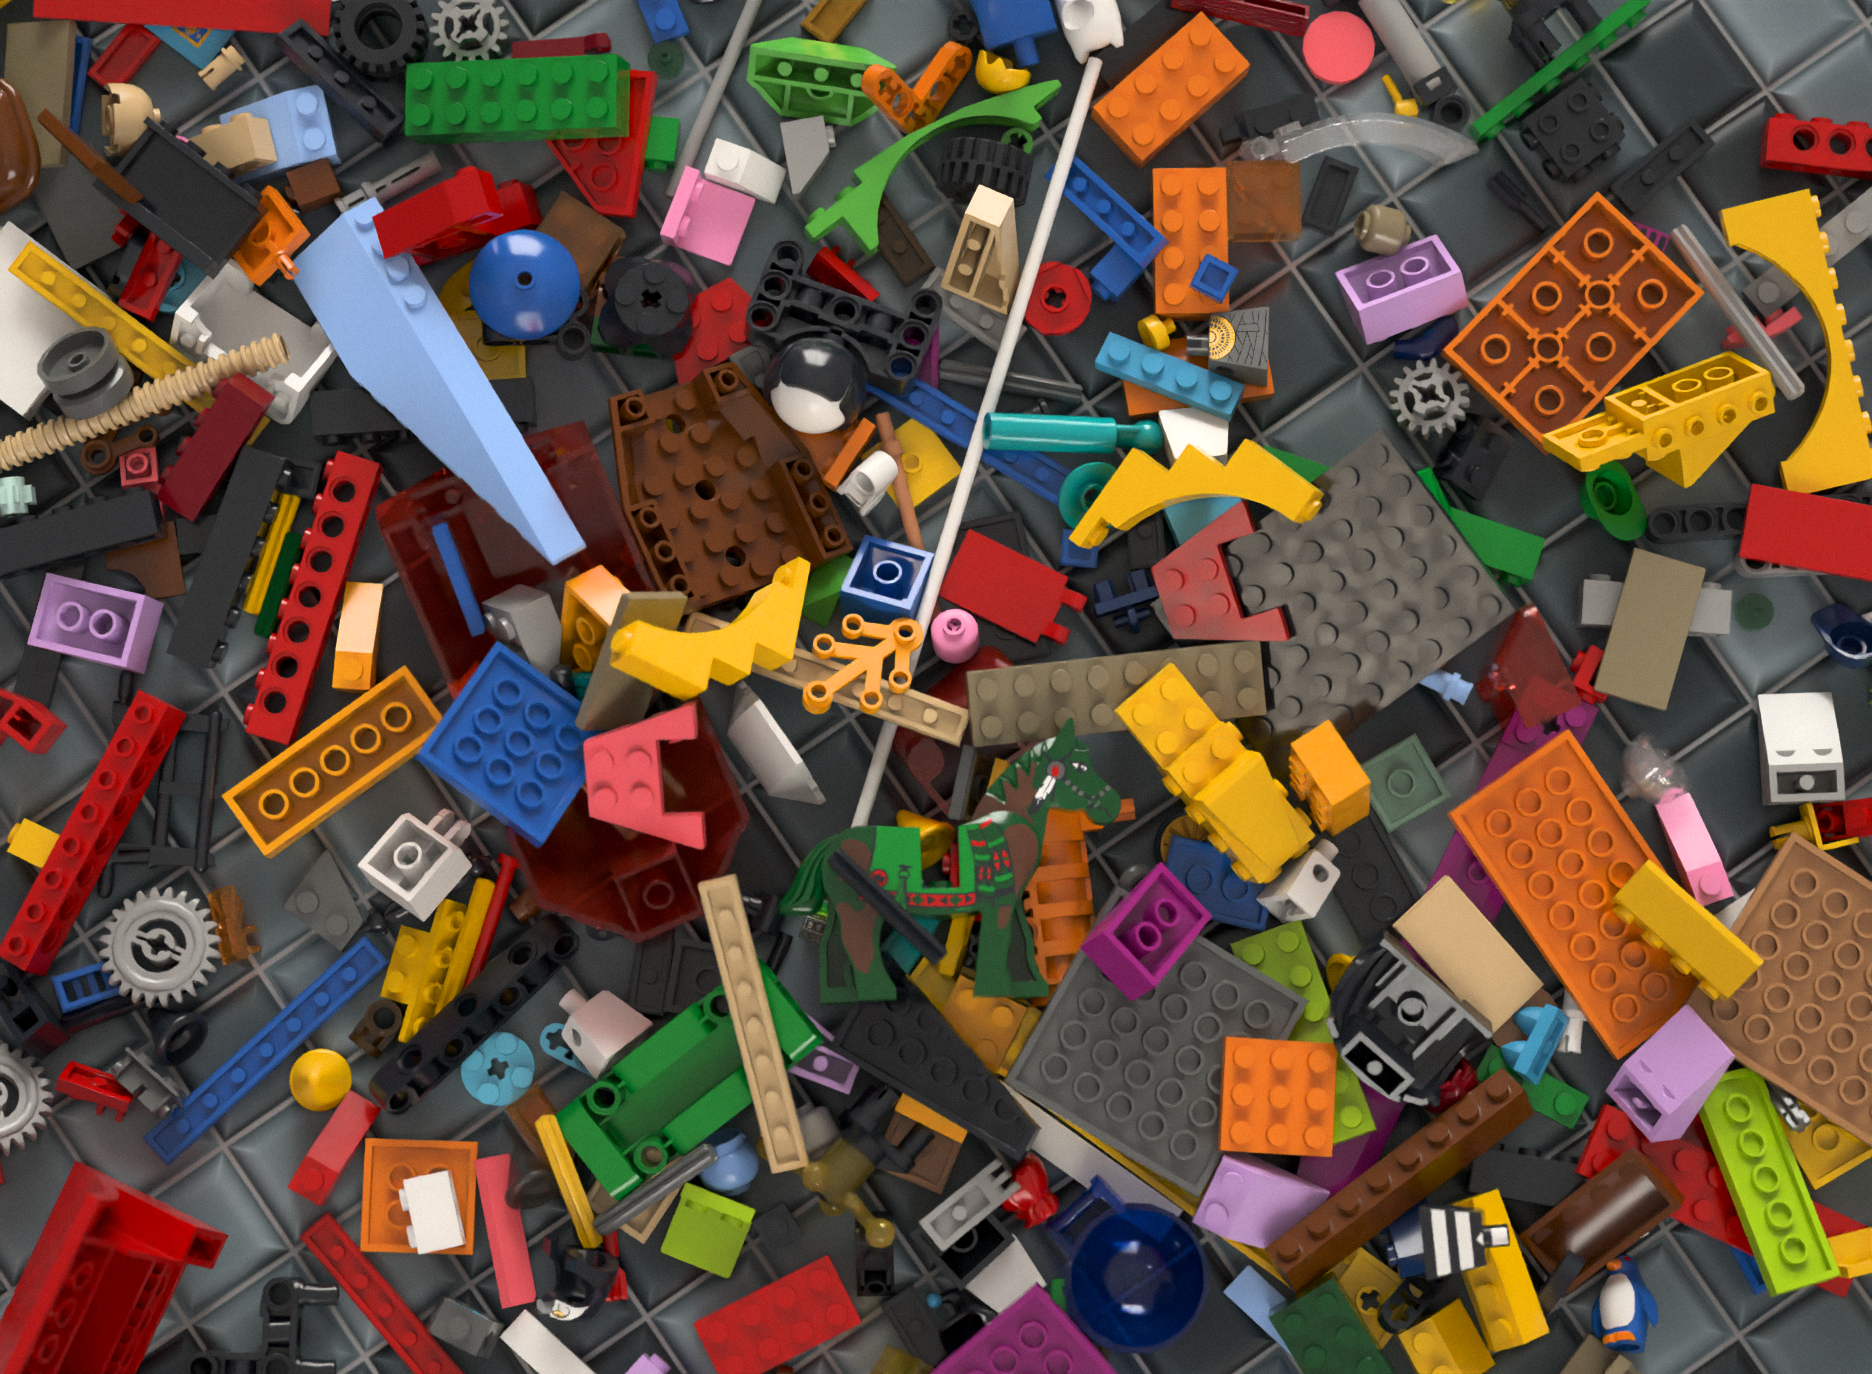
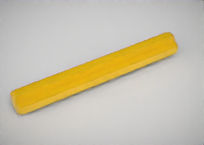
M280 494L277 504H280V511L275 523L269 526L265 538L267 539V546L262 558L257 562L254 571V581L243 604V610L247 613L259 616L285 534L291 531L301 501L299 497L287 494Z
M477 878L434 1016L463 990L495 887V883L491 880Z
M553 1114L542 1115L535 1121V1128L583 1248L594 1249L603 1242V1237L597 1233L593 1225L595 1216L556 1117Z

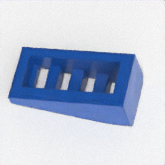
M110 959L51 978V986L62 1016L120 995V986L116 988L109 984L110 974L102 971V966ZM96 973H101L106 988L104 992L99 991L94 977ZM85 977L91 992V996L85 997L79 979ZM69 983L72 984L77 999L73 1002H70L65 985Z

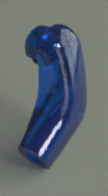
M1444 316L1437 320L1422 337L1395 340L1394 358L1416 361L1432 359L1458 335V322L1452 317Z

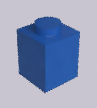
M1116 243L1093 268L1088 280L1092 282L1090 287L1097 296L1104 301L1110 298L1116 304L1145 272V269Z

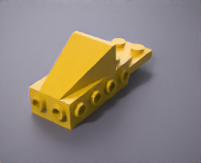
M1729 350L1604 397V412L1543 434V449L1581 472L1597 470L1604 463L1615 459H1626L1634 452L1645 459L1648 467L1683 488H1688L1697 481L1751 421L1775 413L1773 400L1775 388L1771 381V374L1769 371Z
M1173 663L1166 665L1114 710V713L1157 764V770L1164 777L1161 779L1163 785L1173 796L1179 795L1187 805L1184 810L1197 825L1202 824L1210 835L1207 838L1221 854L1223 852L1226 853L1233 862L1230 865L1232 870L1242 881L1246 882L1248 880L1257 884L1262 882L1267 884L1282 872L1280 866L1289 858L1296 859L1309 849L1310 845L1308 842L1316 836L1309 828L1312 824L1309 817L1299 807L1294 809L1286 799L1289 796L1288 791L1277 779H1272L1262 755L1259 752L1245 749L1240 742L1243 736L1239 730L1229 721L1225 724L1224 721L1218 720Z

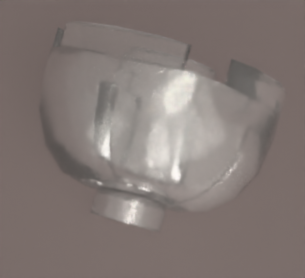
M1643 730L1624 748L1620 757V771L1625 779L1620 784L1633 800L1640 797L1650 804L1661 805L1671 803L1692 788V785L1686 783L1690 779L1668 749L1656 748L1653 744L1658 739L1648 731Z

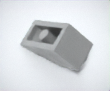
M823 115L780 123L794 202L800 201L830 160L829 148L836 147L832 125L825 126Z

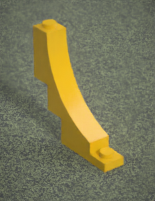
M1246 438L1226 466L1199 446L1190 443L1185 447L1170 470L1166 469L1144 451L1132 448L1072 532L1069 539L1079 547L1091 550L1093 546H1098L1105 539L1109 531L1107 528L1109 523L1117 529L1128 531L1140 521L1159 510L1177 503L1209 497H1234L1252 500L1280 512L1294 522L1303 524L1305 520L1310 521L1318 513L1322 506L1320 500L1324 493L1256 442Z
M797 557L777 568L772 584L755 592L741 614L727 627L705 633H682L654 627L640 620L619 629L611 641V649L613 651L610 665L686 701L707 689L709 677L729 686L750 675L752 662L772 671L792 661L811 563Z

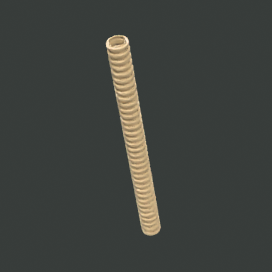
M274 333L271 339L267 337L261 338V343L253 341L250 343V347L246 345L240 346V351L235 349L229 350V355L227 356L221 353L216 360L213 357L208 358L206 364L201 361L197 363L195 368L191 365L186 367L185 372L177 370L175 376L167 374L164 380L161 378L154 379V384L146 382L143 388L135 386L133 387V392H129L117 405L95 417L75 420L67 418L65 415H60L57 421L49 419L47 425L39 423L36 429L33 427L27 428L26 433L18 431L15 437L8 435L5 437V441L0 439V474L2 469L6 471L12 470L13 465L16 467L23 466V461L31 463L34 461V457L41 459L44 458L45 453L49 455L54 454L55 449L62 451L66 448L67 444L72 447L76 445L78 440L83 443L87 441L88 436L96 438L98 432L106 434L109 428L117 430L119 424L127 426L130 420L138 422L140 421V416L148 418L151 412L155 414L161 413V408L169 410L172 408V404L179 406L182 405L183 400L190 402L195 395L200 398L204 396L206 391L211 394L223 378L229 380L238 372L246 377L247 375L255 377L258 371L262 373L268 372V367L276 369L279 367V363L283 365L289 364L290 354L287 345L281 335Z

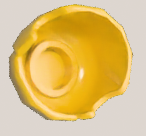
M979 50L975 76L978 84L985 90L999 96L1028 86L1031 73L1027 71V68L1022 70L1014 69L1011 60L985 50Z

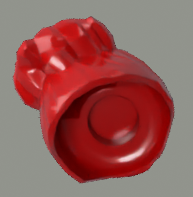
M1028 1152L1024 1161H1020L1012 1169L1011 1181L1009 1183L1010 1185L1017 1181L1021 1188L999 1205L1001 1209L1016 1213L1017 1219L1025 1222L1024 1228L1027 1230L1041 1224L1054 1215L1059 1207L1058 1197L1048 1187L1049 1178L1044 1163L1038 1156Z

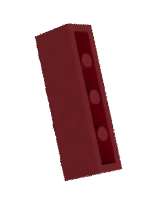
M240 372L231 379L223 378L218 383L211 395L216 399L210 409L205 407L193 424L198 428L192 438L187 436L175 453L180 457L176 465L172 466L170 464L158 480L162 487L156 498L191 522L196 520L206 510L239 457L243 444H247L276 398Z

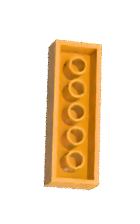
M404 665L224 793L222 797L263 855L272 859L416 756L443 715L411 670Z

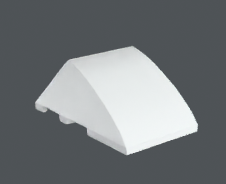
M744 680L739 682L736 686L727 735L768 795L818 805L826 802L825 797L820 792L818 785L813 780L803 760L760 698L752 692Z

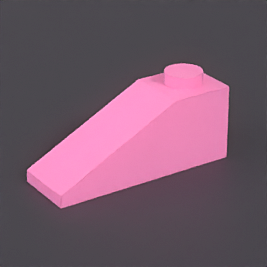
M1690 793L1655 804L1654 808L1683 889L1701 906L1734 896L1721 858Z

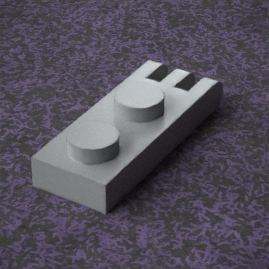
M998 1157L919 1221V1224L942 1252L1021 1188V1185L1016 1181L1010 1184L1006 1190L1003 1189L1001 1184L1012 1176L1008 1169L996 1179L991 1174L1002 1164Z

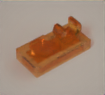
M235 886L220 887L207 893L212 919L219 925L215 933L222 939L218 946L223 966L238 963L249 958L248 955L261 951V945L252 947L246 943V935L258 930L257 926L254 925L242 928L241 915L243 913V904L240 896L236 894Z

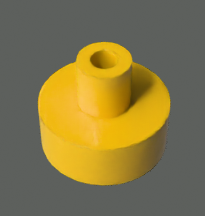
M1151 314L1137 323L1140 337L1145 346L1158 351H1162L1170 346L1168 334L1176 331V326L1171 318L1160 321L1157 316Z

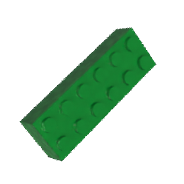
M618 54L406 63L405 136L418 145L629 137L630 64Z

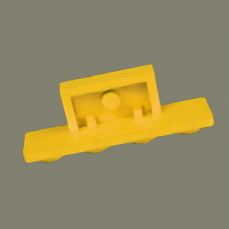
M444 898L437 907L430 933L404 925L400 927L380 993V997L408 1005L398 1036V1041L407 1043L434 1017L435 1008L440 998L446 973L467 910V906Z

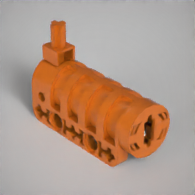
M1133 798L1121 799V810L1113 823L1136 820ZM1050 810L1048 812L1040 864L1023 894L1027 896L1023 900L1022 907L1025 914L1029 912V917H1026L1034 940L1035 962L1041 976L1049 985V997L1030 998L1031 1007H1044L1047 1005L1095 921L1085 832L1102 831L1104 826L1093 824L1081 811L1065 813L1058 810Z

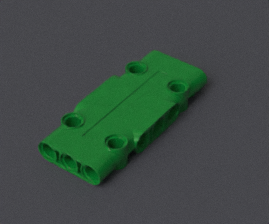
M757 956L787 1072L824 1043V1038L768 965ZM723 982L700 1001L692 1003L612 1066L611 1071L554 1115L564 1138L607 1192L617 1201L628 1196L679 1155L681 1157L753 1102L731 1013L720 1012L714 1005L715 996H726ZM600 1087H608L614 1092V1103L608 1104L600 1099L598 1095ZM647 1146L657 1147L662 1153V1161H650L645 1155V1148Z

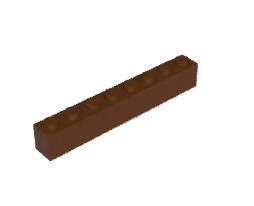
M1503 1067L1264 1248L1275 1270L1298 1295L1530 1118L1534 1111L1525 1090Z

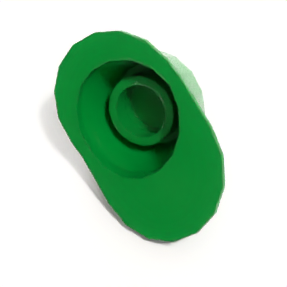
M1612 460L1600 465L1597 470L1586 472L1585 480L1580 486L1578 495L1579 503L1584 513L1589 518L1600 521L1604 529L1615 538L1623 541H1634L1641 537L1647 528V515L1627 470L1619 462Z

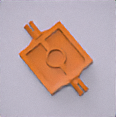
M270 185L260 193L263 195V198L259 201L269 211L233 255L251 282L259 287L278 268L286 279H294L293 273L298 275L299 269L291 261L290 256L311 235L278 190Z

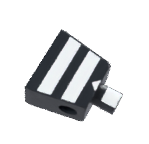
M1431 1203L1422 1204L1419 1207L1426 1280L1486 1266L1490 1262L1489 1248L1510 1247L1508 1224L1486 1225L1485 1210L1483 1208Z

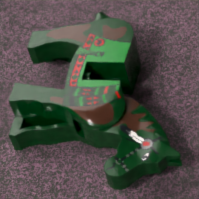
M1069 718L1065 722L1057 737L1050 738L1032 747L1000 774L981 799L971 822L958 826L960 888H952V881L929 882V889H922L920 828L854 826L842 831L838 835L823 840L809 852L802 861L790 890L781 900L778 912L782 916H811L821 909L826 895L828 897V917L819 943L821 1005L857 1004L866 1001H897L896 987L884 968L880 954V935L885 919L828 865V858L839 848L843 849L915 919L947 920L981 914L973 998L1010 997V999L1049 997V985L1037 968L1034 958V940L1022 907V896L1040 864L1047 814L1050 810H1058L1065 813L1081 811L1093 824L1107 826L1113 823L1121 810V799L1118 792L1103 781L1092 768L1091 759L1088 754L1090 747L1075 739L1073 718ZM852 967H853V970H854V977H855L856 987L854 986L853 981H852V976H851Z

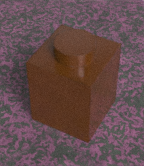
M328 158L320 159L286 172L290 184L284 186L291 206L298 204L303 214L334 203L333 199L336 197L344 198Z

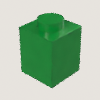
M652 116L644 162L646 171L667 173V168L675 169L681 132L679 118Z

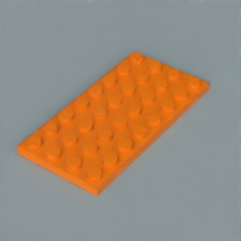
M1569 729L1562 731L1447 813L1459 834L1614 1060H1619L1654 1035L1681 1009L1698 979L1690 972L1685 975L1675 968L1670 962L1672 956L1662 947L1657 950L1647 943L1641 936L1644 931L1634 922L1629 925L1620 919L1613 911L1615 905L1610 901L1649 859L1665 874L1667 872Z

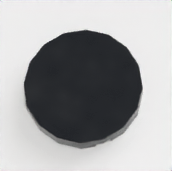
M138 229L137 231L134 230L106 291L108 296L119 301L149 234Z

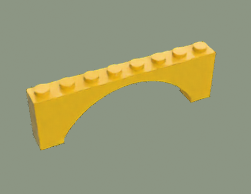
M1805 189L1719 211L1718 214L1726 248L1737 246L1752 252L1770 262L1787 275L1811 304L1819 320L1825 340L1827 377L1824 394L1817 415L1799 446L1787 460L1777 462L1783 489L1808 494L1871 479L1872 448L1869 446L1867 434L1872 433V426L1868 412H1861L1858 398L1864 396L1863 387L1859 375L1853 376L1850 365L1851 361H1855V353L1851 340H1845L1842 326L1847 325V320L1842 303L1836 304L1833 290L1838 289V281L1834 268H1828L1825 254L1830 253L1826 232H1819L1816 218L1821 217V208L1817 195L1811 196L1810 190Z

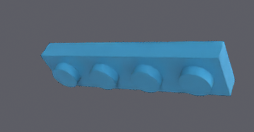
M1109 332L1095 360V369L1229 422L1245 392V385L1112 332Z

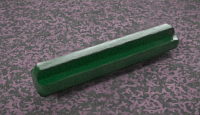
M293 532L285 534L254 628V634L259 637L269 639L271 634L275 632L279 620L277 618L278 611L290 587V574L294 564L298 563L302 551L300 547L303 536Z

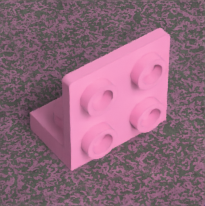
M686 166L660 232L662 242L725 266H731L753 211L755 198L701 178L700 170Z

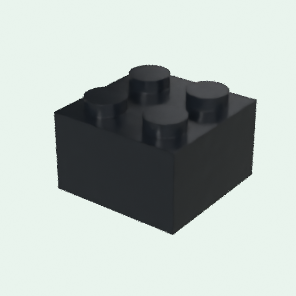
M680 937L676 938L664 1012L679 1014L692 1003L700 1001L722 983L713 943ZM723 995L715 996L714 1005L716 1009L723 1013L730 1012L727 997Z

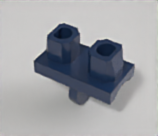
M1145 568L1126 574L1125 577L1131 593L1123 596H1117L1112 579L1093 585L1096 603L1093 606V612L1096 619L1125 611L1124 615L1113 618L1115 628L1129 625L1132 634L1140 632L1138 621L1151 618L1148 607L1136 611L1134 607L1159 598L1157 586H1153Z

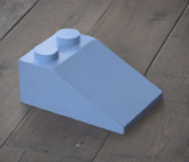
M318 85L285 91L219 115L221 125L231 122L230 117L240 113H251L252 117L268 119L278 161L234 178L233 182L239 186L245 183L251 184L287 176L286 172L320 159L328 158L332 166L342 164L328 95Z

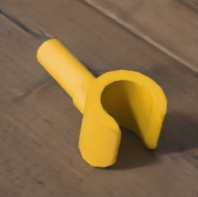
M1389 74L1383 76L1381 79L1394 102L1397 120L1406 122L1417 119L1418 107L1415 98L1403 100Z

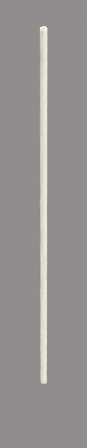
M1089 57L915 618V621L923 629L924 637L921 646L910 653L908 671L912 678L984 448L982 440L984 416L988 412H995L1103 63L1102 60L1095 57ZM897 677L896 684L903 685L906 683L904 678ZM885 720L883 722L851 827L867 826L898 727L896 724Z

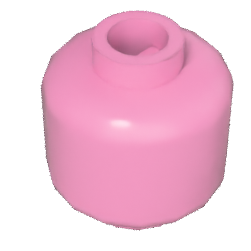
M949 609L940 613L934 619L931 626L932 648L936 655L943 661L953 664L963 663L971 659L979 646L978 624L972 615L964 610Z

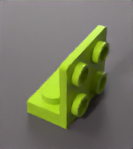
M686 1182L680 1195V1202L662 1244L661 1252L724 1278H730L757 1209L693 1183Z

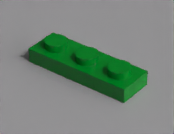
M1489 1044L1476 1068L1479 1081L1484 1082L1503 1067L1525 1090L1534 1111L1573 1130L1590 1097L1546 1073H1543L1537 1086L1524 1081L1505 1062L1501 1049Z

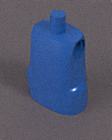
M969 0L977 16L988 52L1013 47L1020 69L1029 68L1041 63L1034 40L1058 31L1050 0Z

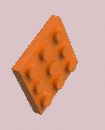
M1223 1037L1218 1151L1332 1157L1337 1050L1334 1043Z
M365 1138L360 1251L418 1253L417 1247L411 1248L409 1243L407 1226L412 1225L410 1211H403L399 1189L404 1188L403 1180L451 1170L467 1244L425 1254L474 1255L477 1176L473 1160L478 1159L479 1142Z

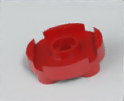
M1052 261L1040 264L1024 315L1026 323L1043 336H1063L1078 329L1090 312L1092 291L1087 278L1080 270L1061 262ZM1050 290H1054L1056 294L1063 293L1065 295V299L1061 301L1062 307L1055 308L1054 305L1048 306L1045 301L1049 298L1048 292Z

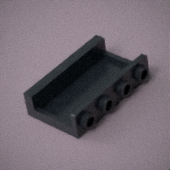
M147 116L143 121L147 125V129L115 168L143 195L142 199L134 205H130L98 178L92 186L214 280L269 211L259 202L263 195L247 183L241 188L233 182L232 178L235 174L219 161L214 166L203 159L207 153L191 140L186 145L178 140L176 136L179 131L161 118L156 123Z

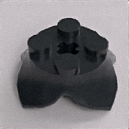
M632 256L613 261L604 277V287L608 293V298L599 316L602 340L619 348H632L639 344H646L654 352L660 354L681 353L690 339L693 327L691 306L697 297V287L692 273L674 262H653L643 257ZM643 296H654L657 299L656 306L658 308L655 310L651 306L644 308L641 304L644 301Z

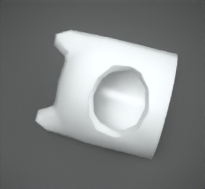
M1116 0L1054 1L1064 35L1079 63L1087 62L1091 51L1103 48L1110 43L1116 48L1123 45L1121 15Z

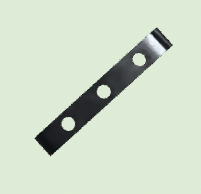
M548 914L539 919L404 1044L397 1054L371 1078L369 1083L371 1095L393 1117L402 1116L410 1111L548 983L552 976L577 953L580 947L579 936L556 914Z

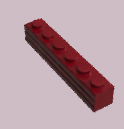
M1171 0V7L1181 11L1186 10L1195 13L1202 11L1206 16L1220 18L1224 21H1234L1246 26L1260 27L1268 31L1282 32L1290 36L1303 37L1309 22L1310 6L1286 0Z

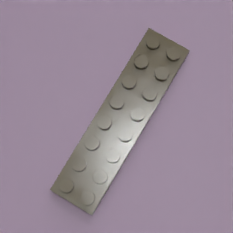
M1238 641L966 671L965 683L972 747L1050 739L1058 736L1069 718H1073L1075 736L1128 730L1114 713V710L1169 663H1173L1218 720L1265 715L1267 712L1260 641Z

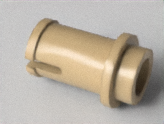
M232 45L227 49L222 47V53L202 71L198 72L199 76L203 78L213 91L237 69L241 71L243 69L241 65L246 62Z

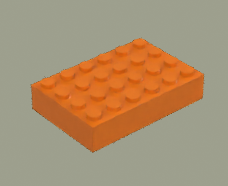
M1597 191L1443 349L1440 356L1450 363L1457 372L1460 371L1462 377L1547 457L1550 452L1543 449L1542 435L1582 420L1705 292Z

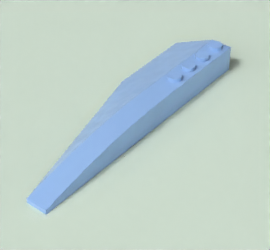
M376 197L348 210L338 217L292 262L299 269L298 275L293 273L295 276L293 281L352 379L360 386H363L382 407H386L400 424L415 434L429 451L458 478H462L482 500L487 501L501 518L515 527L521 536L552 565L586 548L583 539L529 447L412 255L402 253L392 258L384 259L372 218L384 211Z

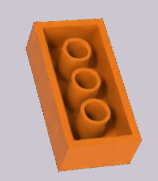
M1201 11L1092 108L1091 118L1134 165L1141 170L1246 77L1251 64Z
M1226 167L1153 168L1150 177L1151 225L1169 241L1152 260L1153 315L1157 316L1160 321L1171 318L1173 321H1210L1211 314L1230 311L1229 291L1222 304H1219L1189 288V284L1206 253L1228 264Z

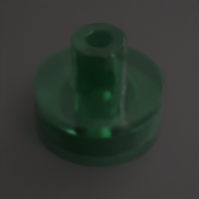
M671 41L656 43L648 53L649 68L658 74L659 79L671 80L681 74L685 65L682 49Z
M1758 593L1743 597L1736 604L1734 616L1738 625L1744 630L1751 632L1762 630L1768 626L1774 615L1773 605L1770 600Z

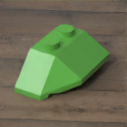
M789 37L751 44L746 81L753 88H756L760 95L780 116L805 119L823 115L824 122L854 126L879 110L861 89V80L864 72L869 66L880 64L896 73L897 66L864 48ZM879 82L880 89L883 90L886 86Z

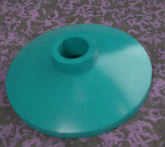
M1091 462L1079 466L1066 477L1059 491L1058 507L1062 518L1073 529L1077 527L1117 468L1103 462ZM1094 488L1093 495L1089 498H1084L1086 492Z

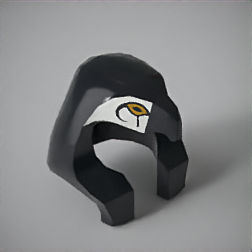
M554 1234L545 1235L542 1250L554 1261L556 1286L553 1291L547 1292L543 1297L535 1298V1310L539 1314L563 1322H583L592 1319L600 1310L615 1283L619 1261L612 1253L603 1249L583 1248L582 1245L559 1244L558 1236Z

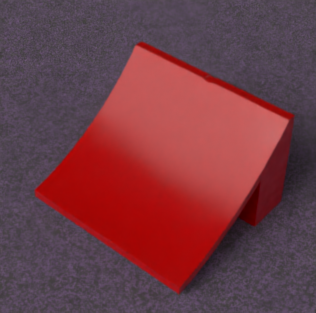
M75 1161L15 1288L14 1295L0 1320V1374H136L187 1264L213 1270L229 1235L82 1162Z

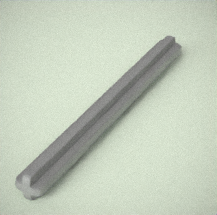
M1680 225L1670 232V241L1765 370L1770 372L1771 378L1788 400H1794L1805 392L1804 384L1686 225Z

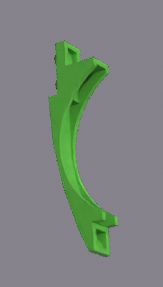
M1056 79L1034 84L966 106L905 136L854 170L852 181L857 187L854 189L852 185L847 186L835 196L836 203L826 211L823 207H820L805 220L807 225L804 228L803 235L813 246L839 225H842L868 258L877 252V246L879 245L877 228L878 210L883 192L897 167L909 154L939 134L970 125L986 124L1011 128L1017 127L1023 128L1031 134L1039 128L1038 122L1042 120L1037 110L1059 94L1062 86L1061 83Z

